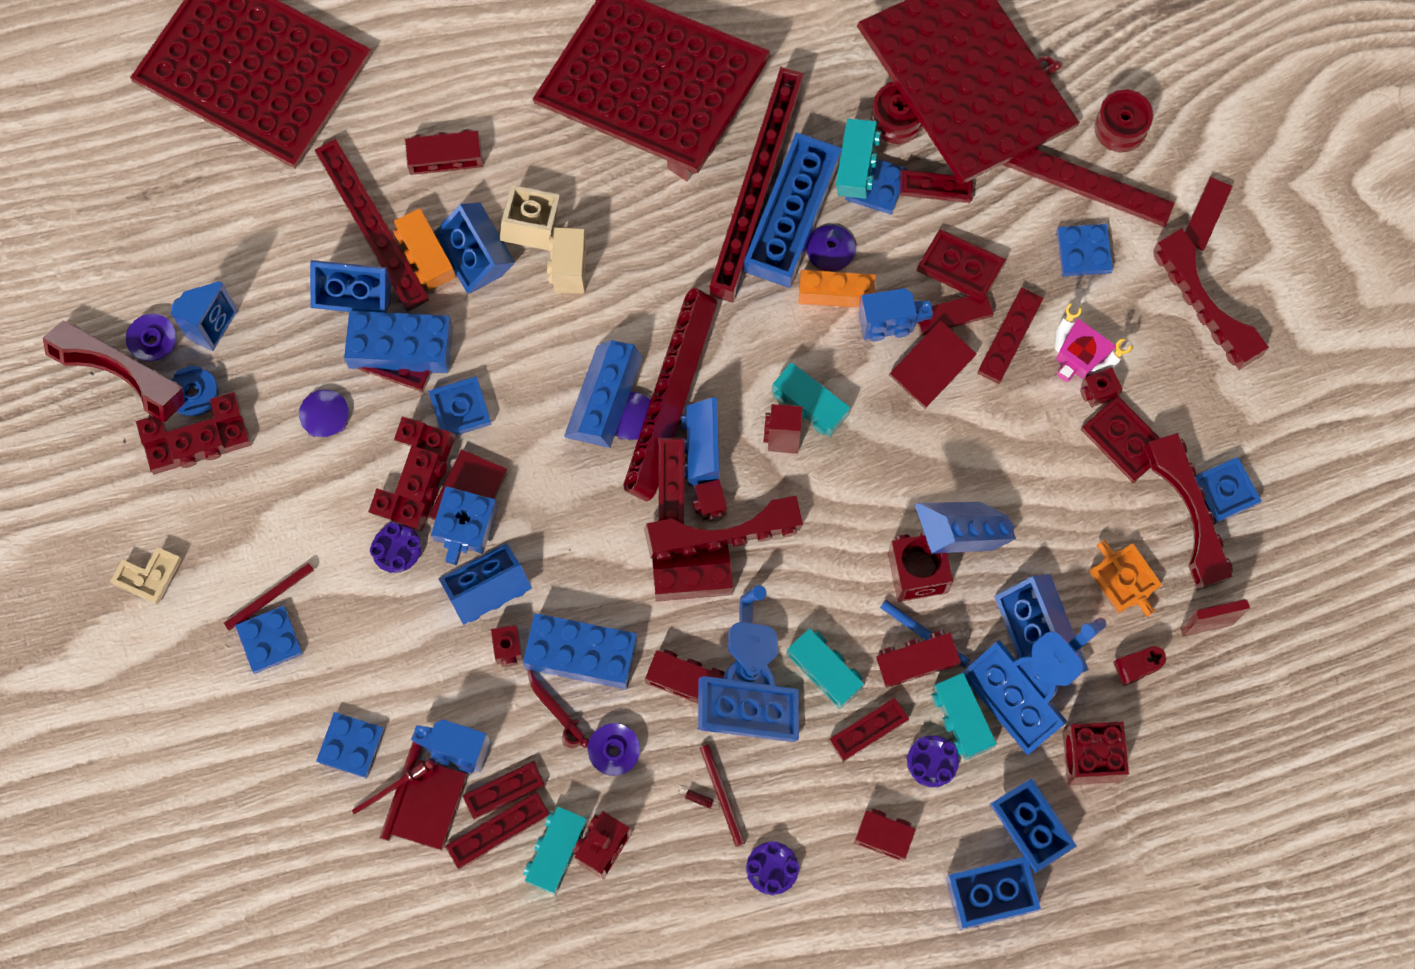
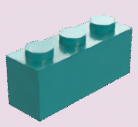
M847 119L836 180L838 196L867 199L868 190L873 189L874 175H871L872 168L877 166L878 153H875L876 145L880 146L881 131H878L876 121Z
M792 362L772 384L773 397L781 404L802 406V420L806 418L813 424L812 427L821 435L826 434L831 437L850 414L851 408Z
M809 628L787 649L786 655L841 710L863 689V677L856 669L852 668L850 670L843 663L845 661L844 657L837 650L834 649L832 651L826 645L827 640L820 632L816 631L814 633Z
M964 673L934 685L933 693L931 694L932 701L937 709L941 708L945 716L942 718V722L947 732L952 731L956 740L953 744L956 746L958 756L963 755L965 761L994 749L997 743Z
M558 806L555 812L551 811L545 822V826L548 827L545 836L540 835L534 847V850L537 851L534 861L529 860L523 872V875L526 876L525 882L552 895H557L575 852H573V849L582 837L588 824L586 818Z

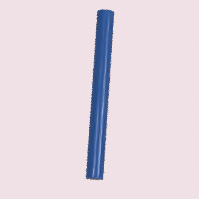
M885 600L880 607L882 610L924 640L930 639L931 631ZM957 650L961 666L966 668L971 660Z

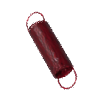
M690 789L687 790L685 799L712 809L710 807L715 802L714 799Z

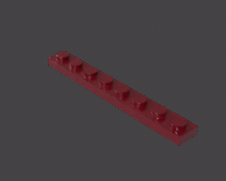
M334 139L315 149L314 151L380 266L387 268L391 285L406 311L409 312L429 301L426 292L338 141Z
M1032 149L1002 164L1162 227L1166 226L1175 204L1167 199L1036 149Z

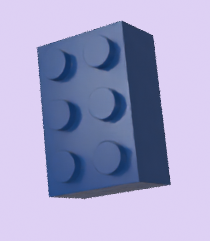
M1025 857L950 874L945 878L959 931L1036 913L1041 910L1030 866Z

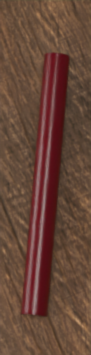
M308 562L226 620L224 625L229 631L235 628V625L242 623L315 570Z
M413 741L400 779L406 775V771L414 767L416 759H418L422 746ZM409 781L396 789L379 839L390 841Z
M704 745L700 747V751L735 847L742 846L746 843L710 745Z

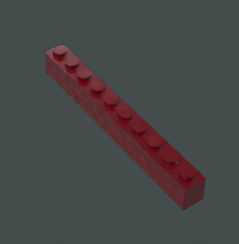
M783 67L779 69L710 283V296L734 302L744 271V260L756 233L802 90L804 76L802 72Z

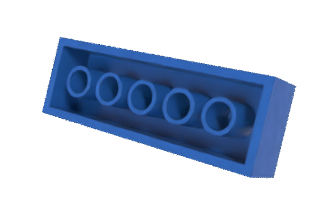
M797 132L795 133L744 260L745 273L787 288L791 287L840 163L842 148Z

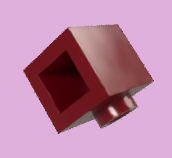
M1110 367L1084 378L1080 393L1085 402L1088 401L1091 408L1119 396L1123 388L1113 368Z
M720 480L695 485L696 499H692L695 513L701 514L702 521L716 522L723 519V516L727 515V505Z
M517 625L491 629L497 665L502 664V667L517 665V661H522L523 657Z

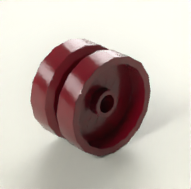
M889 82L879 89L874 98L871 121L877 122V129L881 131V139L893 144L908 143L915 139L923 126L894 82Z
M1129 89L1117 90L1109 94L1102 102L1094 124L1095 135L1099 142L1108 150L1118 153L1131 152L1138 148L1144 142L1153 121L1154 115L1150 102L1139 92Z

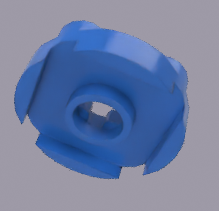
M188 366L178 370L173 375L174 378L171 381H175L183 387L184 405L177 412L181 416L196 417L212 410L210 399L218 397L219 394L218 384L212 374L197 366ZM191 386L199 389V392L194 397L186 395V392L190 391Z

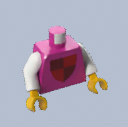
M1073 302L1067 306V316L1063 317L1055 334V350L1058 352L1056 360L1062 364L1057 375L1065 382H1069L1075 374L1084 379L1110 367L1114 368L1123 358V354L1130 353L1133 350V345L1126 351L1122 349V343L1126 338L1120 339L1115 345L1077 318L1074 321L1073 319L1081 314L1082 306L1079 308L1078 313L1074 314L1070 311V306Z

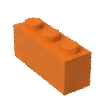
M420 208L394 220L396 230L393 231V234L399 245L404 243L407 249L404 251V254L409 264L415 263L418 269L415 271V275L421 285L426 284L429 291L456 278L453 267Z
M801 270L798 304L859 308L861 295L875 293L876 275Z

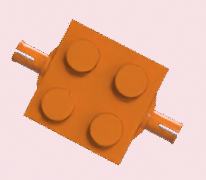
M1106 540L1098 543L1096 546L1105 558L1099 565L1092 568L1089 573L1116 612L1120 614L1129 607L1139 605L1146 617L1154 614L1156 611L1147 598L1151 593L1161 588L1162 584L1135 545L1132 543L1122 550L1113 552Z

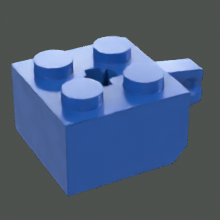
M905 288L861 295L858 311L863 339H870L873 342L881 341L885 337L894 335L896 338L906 337L913 333L915 323L931 319L933 315L930 301H914L912 292Z
M446 486L431 532L432 539L444 543V548L448 549L445 559L446 563L457 566L461 553L466 554L468 550L483 554L498 509L495 499ZM464 517L469 518L468 523L466 521L465 524L460 523V519H464Z
M443 719L434 723L433 728L416 725L411 739L413 742L426 748L431 754L430 757L434 758L435 762L446 766L449 765V762H452L459 766V770L471 774L474 773V770L482 771L492 743L486 733Z

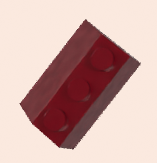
M728 544L723 545L722 549L716 551H708L707 548L700 549L698 553L690 556H683L682 553L674 554L673 558L663 561L652 558L656 602L733 595Z

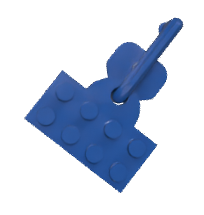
M762 585L755 586L740 597L739 622L733 624L729 629L728 648L737 661L728 667L724 674V679L705 676L699 678L698 730L796 742L799 740V689L775 686L774 677L767 665L778 654L777 634L769 626L753 624V602L755 600H763L766 597V589Z
M1097 618L1089 624L1082 625L1081 632L1070 642L1058 632H1048L1033 644L1032 655L1024 656L1018 660L1014 658L999 640L962 672L971 688L1027 755L1032 753L1068 722L1051 700L1057 694L1059 685L1067 686L1082 674L1084 662L1077 651L1106 627L1107 621L1104 618Z

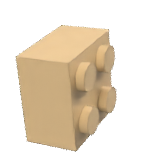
M511 185L501 222L500 241L549 251V236L553 235L560 195Z
M554 228V236H549L550 260L547 262L549 284H553L555 293L584 294L587 253L585 230Z

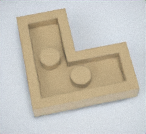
M156 547L145 569L122 559L110 583L158 605L182 559L177 555Z

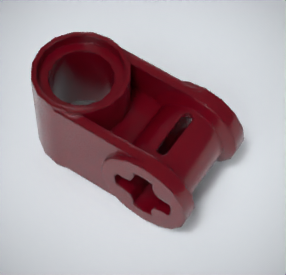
M1152 646L1113 661V664L1123 686H1126L1160 670L1166 663L1167 657L1163 649ZM1151 655V657H1157L1158 661L1156 663H1149L1147 659Z

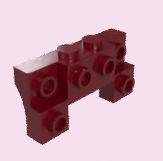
M235 392L210 399L215 418L167 432L165 423L154 416L136 421L141 444L145 449L149 468L153 475L178 467H192L197 464L196 462L205 459L209 461L216 460L222 454L252 446Z
M402 416L394 441L410 446L409 454L395 493L376 488L368 513L423 531L432 502L438 496L440 479L446 473V462L456 435Z

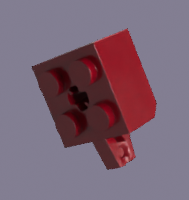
M602 811L600 816L594 815L587 827L589 834L585 839L582 837L579 839L573 852H575L574 858L577 864L604 880L632 833L627 825Z

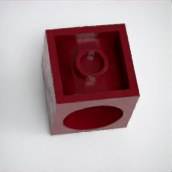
M924 531L920 533V536L910 537L909 534L896 536L895 540L891 541L888 558L898 602L949 593L953 584V577L948 554H932ZM921 552L932 558L936 568L930 577L918 578L906 571L902 559L905 560L909 553Z
M1124 721L1070 724L1062 733L1068 785L1119 783L1129 775Z

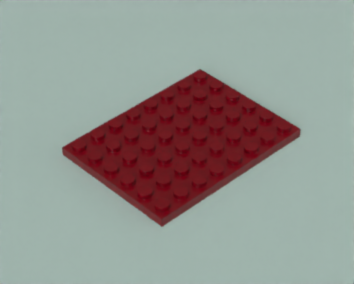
M183 0L130 76V79L133 83L296 169L372 55V50L279 0Z
M596 0L532 100L538 106L698 174L770 59L771 54L770 50L645 0Z
M905 0L869 16L857 24V28L961 185L1076 128L1080 123L997 0Z

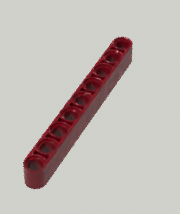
M696 287L691 288L684 298L623 484L625 492L645 502L650 501L655 496L659 485V438H674L717 306L715 298Z

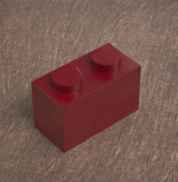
M871 809V812L866 810L854 844L904 862L916 831L915 828L911 827L912 823L897 818L896 821L886 818V813L877 809Z

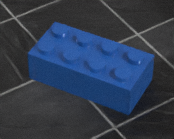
M349 311L344 354L346 364L349 369L372 367L380 370L399 371V369H409V371L418 372L429 370L431 373H448L452 338L450 316Z
M534 613L523 665L525 670L627 690L637 644V633Z

